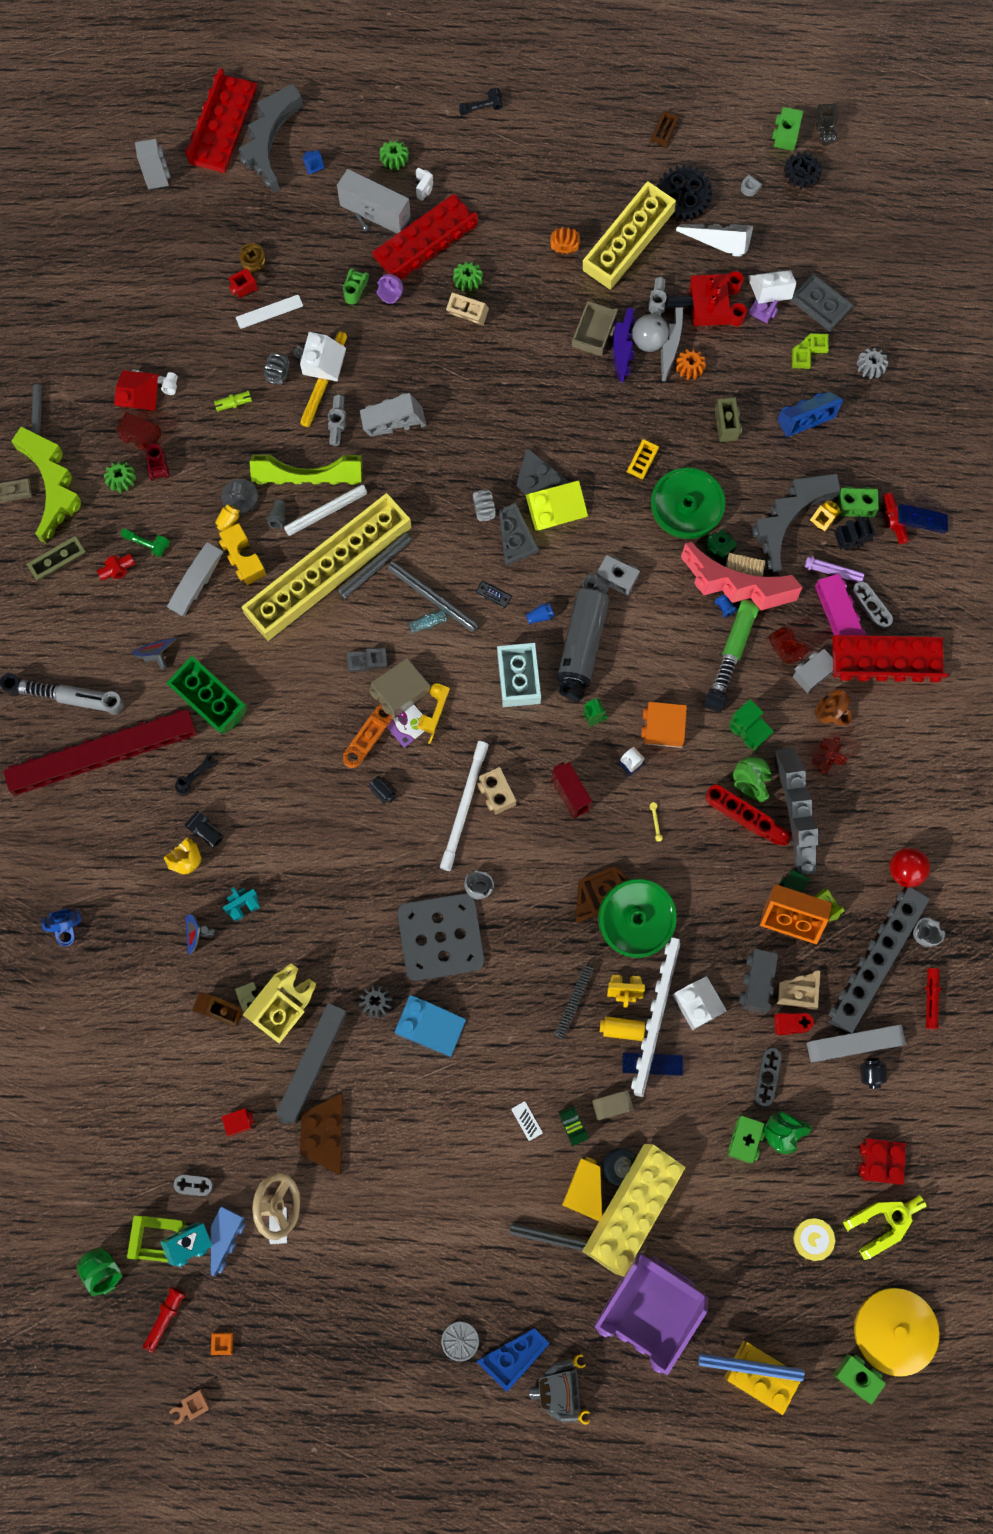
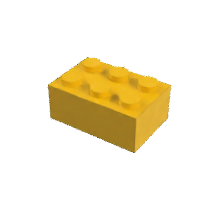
M744 1340L734 1359L785 1366ZM730 1370L724 1376V1379L781 1415H784L801 1382Z

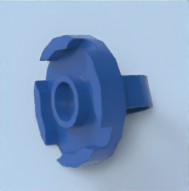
M62 909L49 913L50 917L47 919L44 917L41 919L40 922L44 931L55 932L58 944L69 946L74 941L73 927L81 922L82 917L78 909L75 912H71V909ZM69 932L71 937L69 940L63 941L59 937L60 934Z

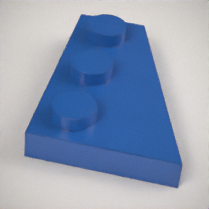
M533 1328L476 1362L507 1392L550 1343Z

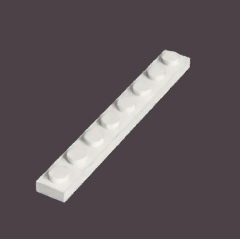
M671 938V942L666 944L665 954L667 958L666 962L661 964L660 973H662L661 981H657L655 989L658 995L657 999L652 1001L651 1011L653 1015L652 1019L647 1021L646 1030L648 1035L647 1038H643L641 1050H644L642 1058L639 1057L636 1069L639 1070L638 1076L634 1077L631 1089H634V1094L640 1097L644 1096L680 948V940L676 938Z

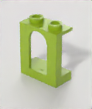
M135 1215L133 1217L127 1258L168 1262L163 1250L141 1248L144 1227L178 1232L188 1227L186 1226V1221Z

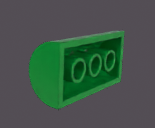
M193 656L166 682L169 687L220 734L227 733L234 728L247 711V706Z

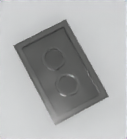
M812 274L794 292L792 299H789L829 332L854 306L815 274Z

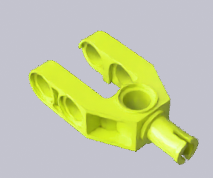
M920 1195L905 1204L902 1202H875L843 1221L845 1228L849 1232L855 1226L867 1223L868 1219L874 1215L884 1213L887 1222L891 1225V1231L859 1250L864 1260L901 1241L913 1221L911 1215L927 1207L925 1202H921L923 1198ZM896 1210L901 1214V1219L898 1222H895L892 1218V1214Z

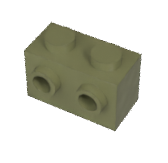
M736 398L717 399L715 415L719 442L737 441L739 434L742 433L741 422L739 423L740 409L737 406Z

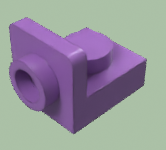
M756 299L749 310V315L768 323L770 318L774 319L778 312V308H776L778 301L774 300L773 303L758 304Z

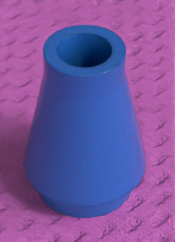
M542 603L531 612L525 614L529 625L551 620L550 618L554 617L549 603Z

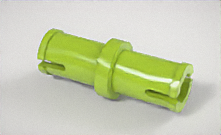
M249 390L236 395L230 394L229 397L214 400L215 406L223 404L216 407L217 412L232 407L235 409L238 405L252 402L251 397L244 399V397L250 395Z

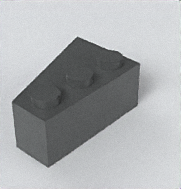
M754 949L751 953H748L746 965H749L748 973H744L742 984H745L744 992L741 991L739 996L741 1009L760 1014L770 1011L771 1004H769L770 994L773 993L772 983L776 973L777 953Z

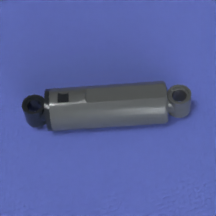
M596 574L586 576L583 581L584 589H580L576 594L557 675V680L561 682L558 687L559 694L574 703L579 702L585 694L584 688L589 687L591 684L609 605V597L606 595L609 588L608 583Z

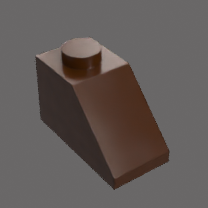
M199 992L192 1009L194 1012L236 1027L243 1010L239 1006Z

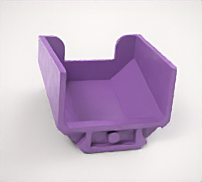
M638 1252L625 1276H622L596 1320L595 1328L604 1337H613L616 1333L620 1340L630 1342L638 1352L646 1353L650 1356L651 1367L656 1372H663L668 1375L708 1312L709 1298L694 1288L695 1284L692 1280L654 1256L648 1258Z

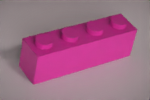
M840 574L818 580L815 588L834 635L867 636L865 630L860 626L859 614L854 611L853 599L850 595L848 596L846 582L844 579H841Z

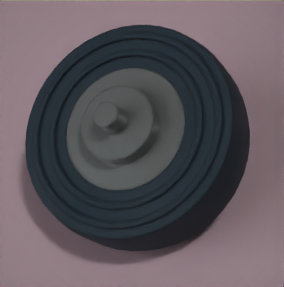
M625 1148L611 1150L603 1161V1173L606 1179L612 1184L620 1186L626 1174L630 1171L636 1155Z

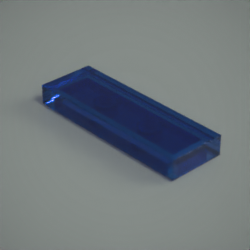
M901 504L898 506V524L945 534L948 532V514Z
M622 1053V1074H638L639 1070L636 1069L639 1057L642 1058L643 1054ZM654 1054L649 1075L683 1076V1055Z

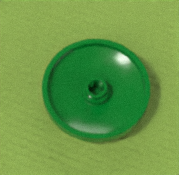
M680 468L665 474L655 485L651 497V511L656 523L668 534L682 539L700 538L713 531L721 521L725 510V496L719 483L708 473L695 468Z
M637 878L622 881L611 888L603 898L598 913V925L605 942L616 952L632 958L651 956L664 948L674 933L677 920L676 908L668 892L652 881Z

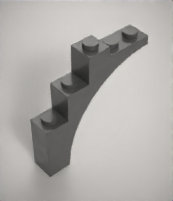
M293 84L257 102V115L259 119L248 125L250 142L239 147V160L242 165H246L250 171L255 169L257 175L263 177L262 180L267 188L270 187L273 193L280 189L278 180L270 165L272 143L282 124L293 113L303 107L301 95Z
M837 474L794 479L791 487H789L790 497L775 499L773 506L770 508L772 517L756 520L755 525L752 527L753 537H756L757 543H763V552L767 553L768 558L766 560V567L768 571L770 570L771 577L779 576L782 569L781 545L784 534L790 524L808 508L838 497L841 490Z
M794 748L775 750V768L783 787L791 824L795 871L802 875L816 873L818 827L812 817V799L806 789V770Z

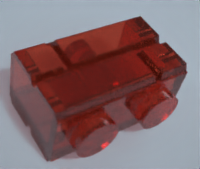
M125 412L116 428L119 438L123 442H133L142 450H145L150 444L156 443L161 436V430L158 425Z

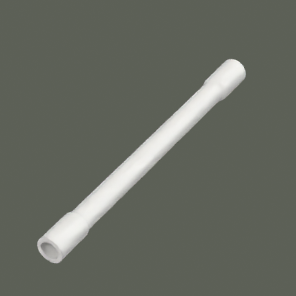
M482 741L477 743L473 763L440 869L451 871L480 769L487 753L488 743Z

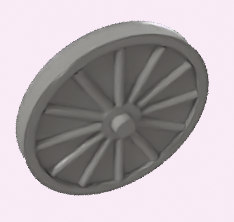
M459 1321L450 1324L445 1329L441 1344L444 1353L450 1359L466 1361L476 1353L479 1346V1337L472 1325Z

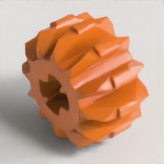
M569 227L556 228L550 237L551 249L555 250V252H561V254L575 253L580 246L579 233L575 229H569Z
M686 349L684 353L680 352L676 359V372H680V377L686 376L687 380L690 377L695 380L697 375L701 376L706 368V359L701 357V351L695 353V349H692L691 352Z

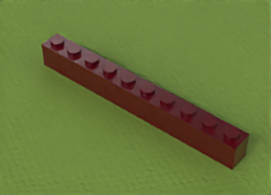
M180 709L172 715H162L154 721H144L133 728H122L115 734H104L97 740H86L81 745L68 746L63 751L50 752L45 757L39 759L32 758L27 760V763L21 765H11L8 769L3 770L9 792L13 796H17L197 736L198 734L190 711L188 709Z

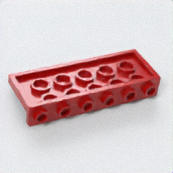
M219 68L218 73L214 75L213 86L208 90L207 101L203 103L202 114L197 118V126L191 134V142L185 150L189 164L222 173L226 172L258 89L257 83L225 75L223 68Z
M452 194L372 251V256L388 274L404 279L414 269L420 268L425 261L434 258L439 251L446 249L453 241L459 240L464 233L473 230L478 224V214L476 212L472 214L455 194Z
M832 636L833 678H840V681H851L852 678H858V681H870V678H876L877 682L888 681V679H894V682H905L906 679H912V682H924V679H930V682L937 683L942 682V679L948 677V673H944L943 637Z

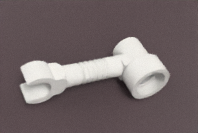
M169 372L166 377H158V383L162 384L161 390L165 394L174 395L176 392L178 376L175 373Z

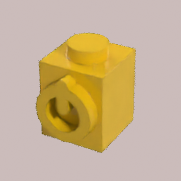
M828 500L818 508L810 521L818 528L826 531L840 515V508L836 503Z

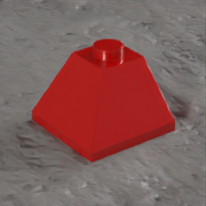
M122 370L116 385L114 405L123 408L156 411L159 374Z

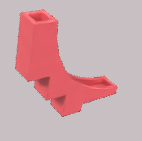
M692 542L685 543L681 558L696 576L694 584L703 595L723 591L732 603L751 598L760 610L794 602L799 597L802 586L793 575L761 577L737 572L713 561Z

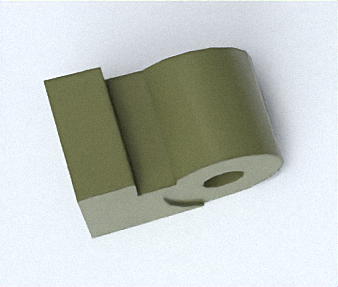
M255 982L235 989L244 1012L256 999L253 992L259 991Z

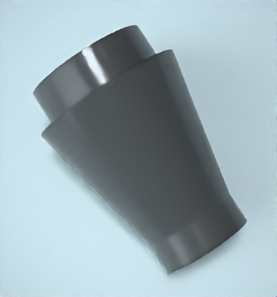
M276 500L274 502V506L267 518L268 525L272 528L280 529L285 524L284 501Z

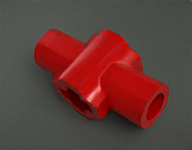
M130 553L121 558L119 555H112L104 562L106 566L96 571L102 581L110 577L120 579L128 573L126 569L135 565V562Z

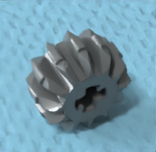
M271 353L264 369L266 381L279 385L284 383L290 368L287 356L280 353Z
M372 985L371 992L367 988L364 989L367 996L360 994L359 997L365 1001L360 1002L359 1006H366L362 1013L365 1014L369 1011V1018H372L375 1013L376 1018L380 1019L379 1012L382 1011L383 1015L386 1016L387 1012L384 1008H392L390 1004L386 1003L393 1001L392 997H386L390 993L389 990L382 993L383 986L380 985L378 991H376L375 985ZM374 997L375 999H381L379 1001V1006H376L375 1004L371 1006V1003H373L372 999Z

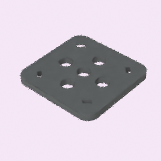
M459 894L405 903L399 907L398 921L407 976L411 980L422 981L476 972L483 968L484 955L474 898H471L468 894ZM462 905L466 909L463 911L459 908V906ZM413 912V914H415V915H414L413 918L410 920L408 917H409V916L411 915V913ZM435 913L443 915L441 923L433 922L432 917ZM457 929H463L466 932V936L463 939L455 937L454 934ZM438 932H443L447 936L446 940L442 943L437 942L435 939ZM420 935H424L427 938V943L423 946H419L416 943V938ZM442 951H446L450 955L449 960L446 962L438 959V955ZM472 955L473 958L470 960V962L467 961L469 956ZM419 964L423 968L419 969L416 965Z

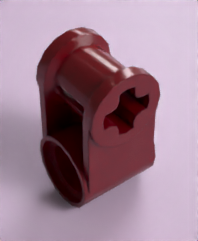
M156 443L150 444L146 448L150 480L154 481V479L162 477L170 478L166 457L161 446ZM159 452L158 456L152 457L154 453Z

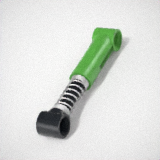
M750 599L741 601L722 653L723 660L721 661L722 665H720L721 669L718 670L719 674L716 675V683L713 684L712 689H709L703 707L721 713L727 698L726 688L728 687L727 683H730V675L733 674L734 665L741 659L750 630L759 610L758 606Z

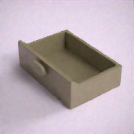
M587 301L572 340V347L602 356L609 337L613 336L618 309H610Z

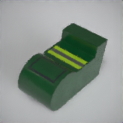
M573 1105L558 1111L572 1147L589 1139Z

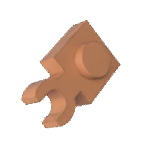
M200 1389L181 1400L183 1407L176 1406L169 1413L179 1412L180 1418L174 1422L176 1425L180 1424L186 1415L192 1420L208 1411L210 1407Z

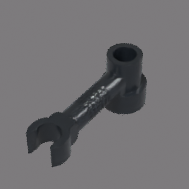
M490 89L487 92V100L471 104H459L460 115H467L473 110L493 106L494 110H500L503 107L500 89Z
M212 753L208 754L202 764L188 776H181L177 779L175 791L178 795H188L191 791V782L207 769L217 766L218 759L212 763L208 761L212 757Z

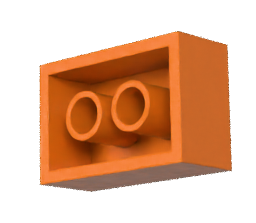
M774 884L763 909L760 926L817 945L829 920L832 903Z

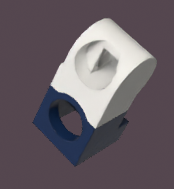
M632 747L622 756L619 765L631 777L645 765V758L635 747Z

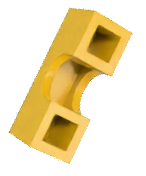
M239 523L219 533L221 537L219 543L223 551L227 550L230 555L227 558L232 566L236 565L238 570L235 572L240 581L244 580L246 585H249L266 576L265 569L256 553L249 557L240 555L242 549L249 546V542Z

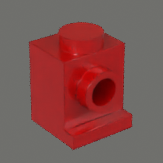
M247 268L228 278L230 292L233 296L237 294L239 299L252 291H258L256 281Z

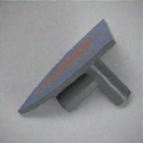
M176 638L154 642L131 652L133 656L143 658L145 662L157 660L160 670L167 668V664L162 652Z
M193 914L185 917L188 955L195 951L199 937L214 936V929H208L206 926L200 928L198 920Z

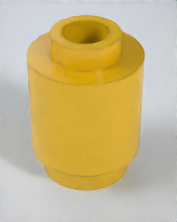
M231 504L223 507L215 521L218 525L217 528L220 531H224L234 526L240 516V510Z

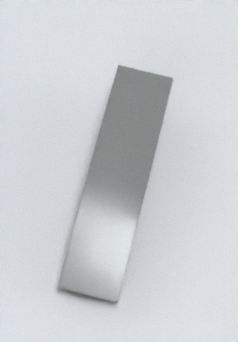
M683 308L675 309L674 324H669V337L661 348L662 381H666L676 357L682 329Z
M209 542L204 545L178 585L167 608L181 616L186 615L193 600L197 599L204 584L208 583L224 552L223 550Z

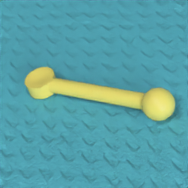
M652 802L649 808L652 810L654 818L656 841H661L663 837L660 834L658 825L657 804Z

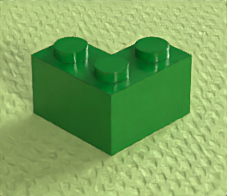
M749 699L733 714L728 725L735 735H739L743 739L746 747L756 751L772 736L774 731L761 719L764 712Z

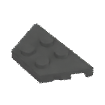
M526 450L516 487L527 495L570 483L532 451Z

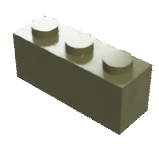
M74 536L27 563V566L35 579L40 581L87 554V551L79 538Z

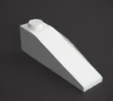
M680 224L677 226L676 231L726 253H732V256H743L748 251L753 226L730 224V226L722 228L719 224H713L705 228L703 224Z

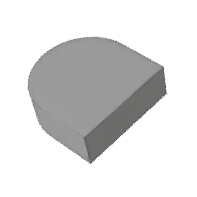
M748 174L742 181L741 192L746 196H753L761 189L762 184Z

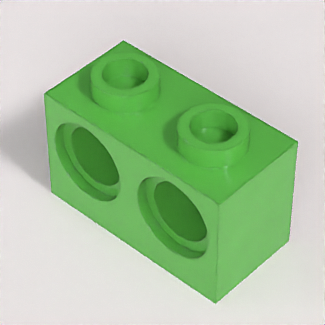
M844 487L840 489L841 491L837 497V505L841 511L839 516L875 517L878 511V489L870 487L862 489ZM845 499H850L852 503H848ZM863 499L869 500L870 503L864 502Z

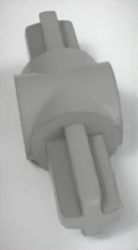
M662 277L655 279L654 290L651 291L649 311L651 314L660 317L661 313L665 311L667 295L664 292L665 279Z
M339 394L334 396L333 409L328 413L329 444L334 447L340 445L341 432L344 431L346 426V412L343 410L344 396ZM335 419H340L339 422H333Z

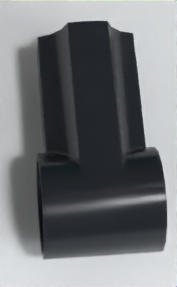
M196 811L184 824L185 827L196 836L201 837L212 848L218 846L224 835L210 824V821L203 814Z

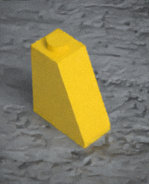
M585 1157V1160H579L562 1205L600 1221L602 1218L600 1166L596 1165V1160Z

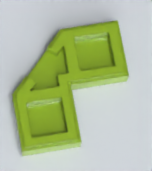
M810 333L805 340L795 346L792 350V368L810 369L811 353H828V334Z

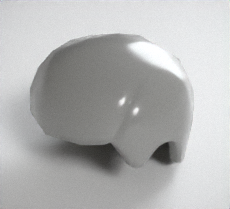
M475 870L473 873L466 875L464 887L471 898L479 900L491 895L494 890V881L488 873Z
M930 917L920 918L913 928V936L916 942L924 947L937 946L943 942L945 931L941 930L940 922Z

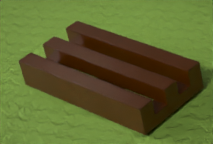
M663 111L650 142L654 143L655 141L657 145L663 144V147L666 148L679 121V116ZM665 117H668L660 137H657ZM674 119L671 128L666 136V139L664 140L663 138L668 129V126L671 120Z

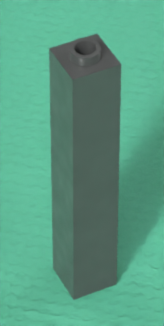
M330 1003L327 1004L275 1114L280 1116L278 1121L290 1125L291 1122L296 1124L348 1014L347 1011Z

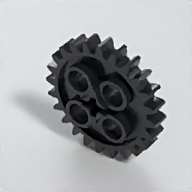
M683 164L682 169H679L678 165H676L675 171L669 168V174L664 172L663 178H659V184L656 187L670 197L677 199L675 212L669 219L676 216V221L680 217L685 222V219L688 217L692 221L693 215L698 219L699 212L704 214V208H709L708 202H711L713 192L710 189L712 184L707 183L709 177L703 178L704 171L698 173V167L692 170V165H690L686 169L685 164ZM688 179L689 182L687 184L682 207H679L685 180ZM675 181H679V182H681L682 184L676 185V184H674V182H675ZM696 185L699 188L693 189L690 186ZM691 201L694 205H687L686 202Z

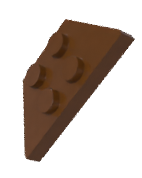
M616 866L580 879L578 881L576 924L598 916L601 902L608 891L618 883L630 878L622 874Z
M339 1094L301 1113L300 1155L336 1174H341L343 1094Z

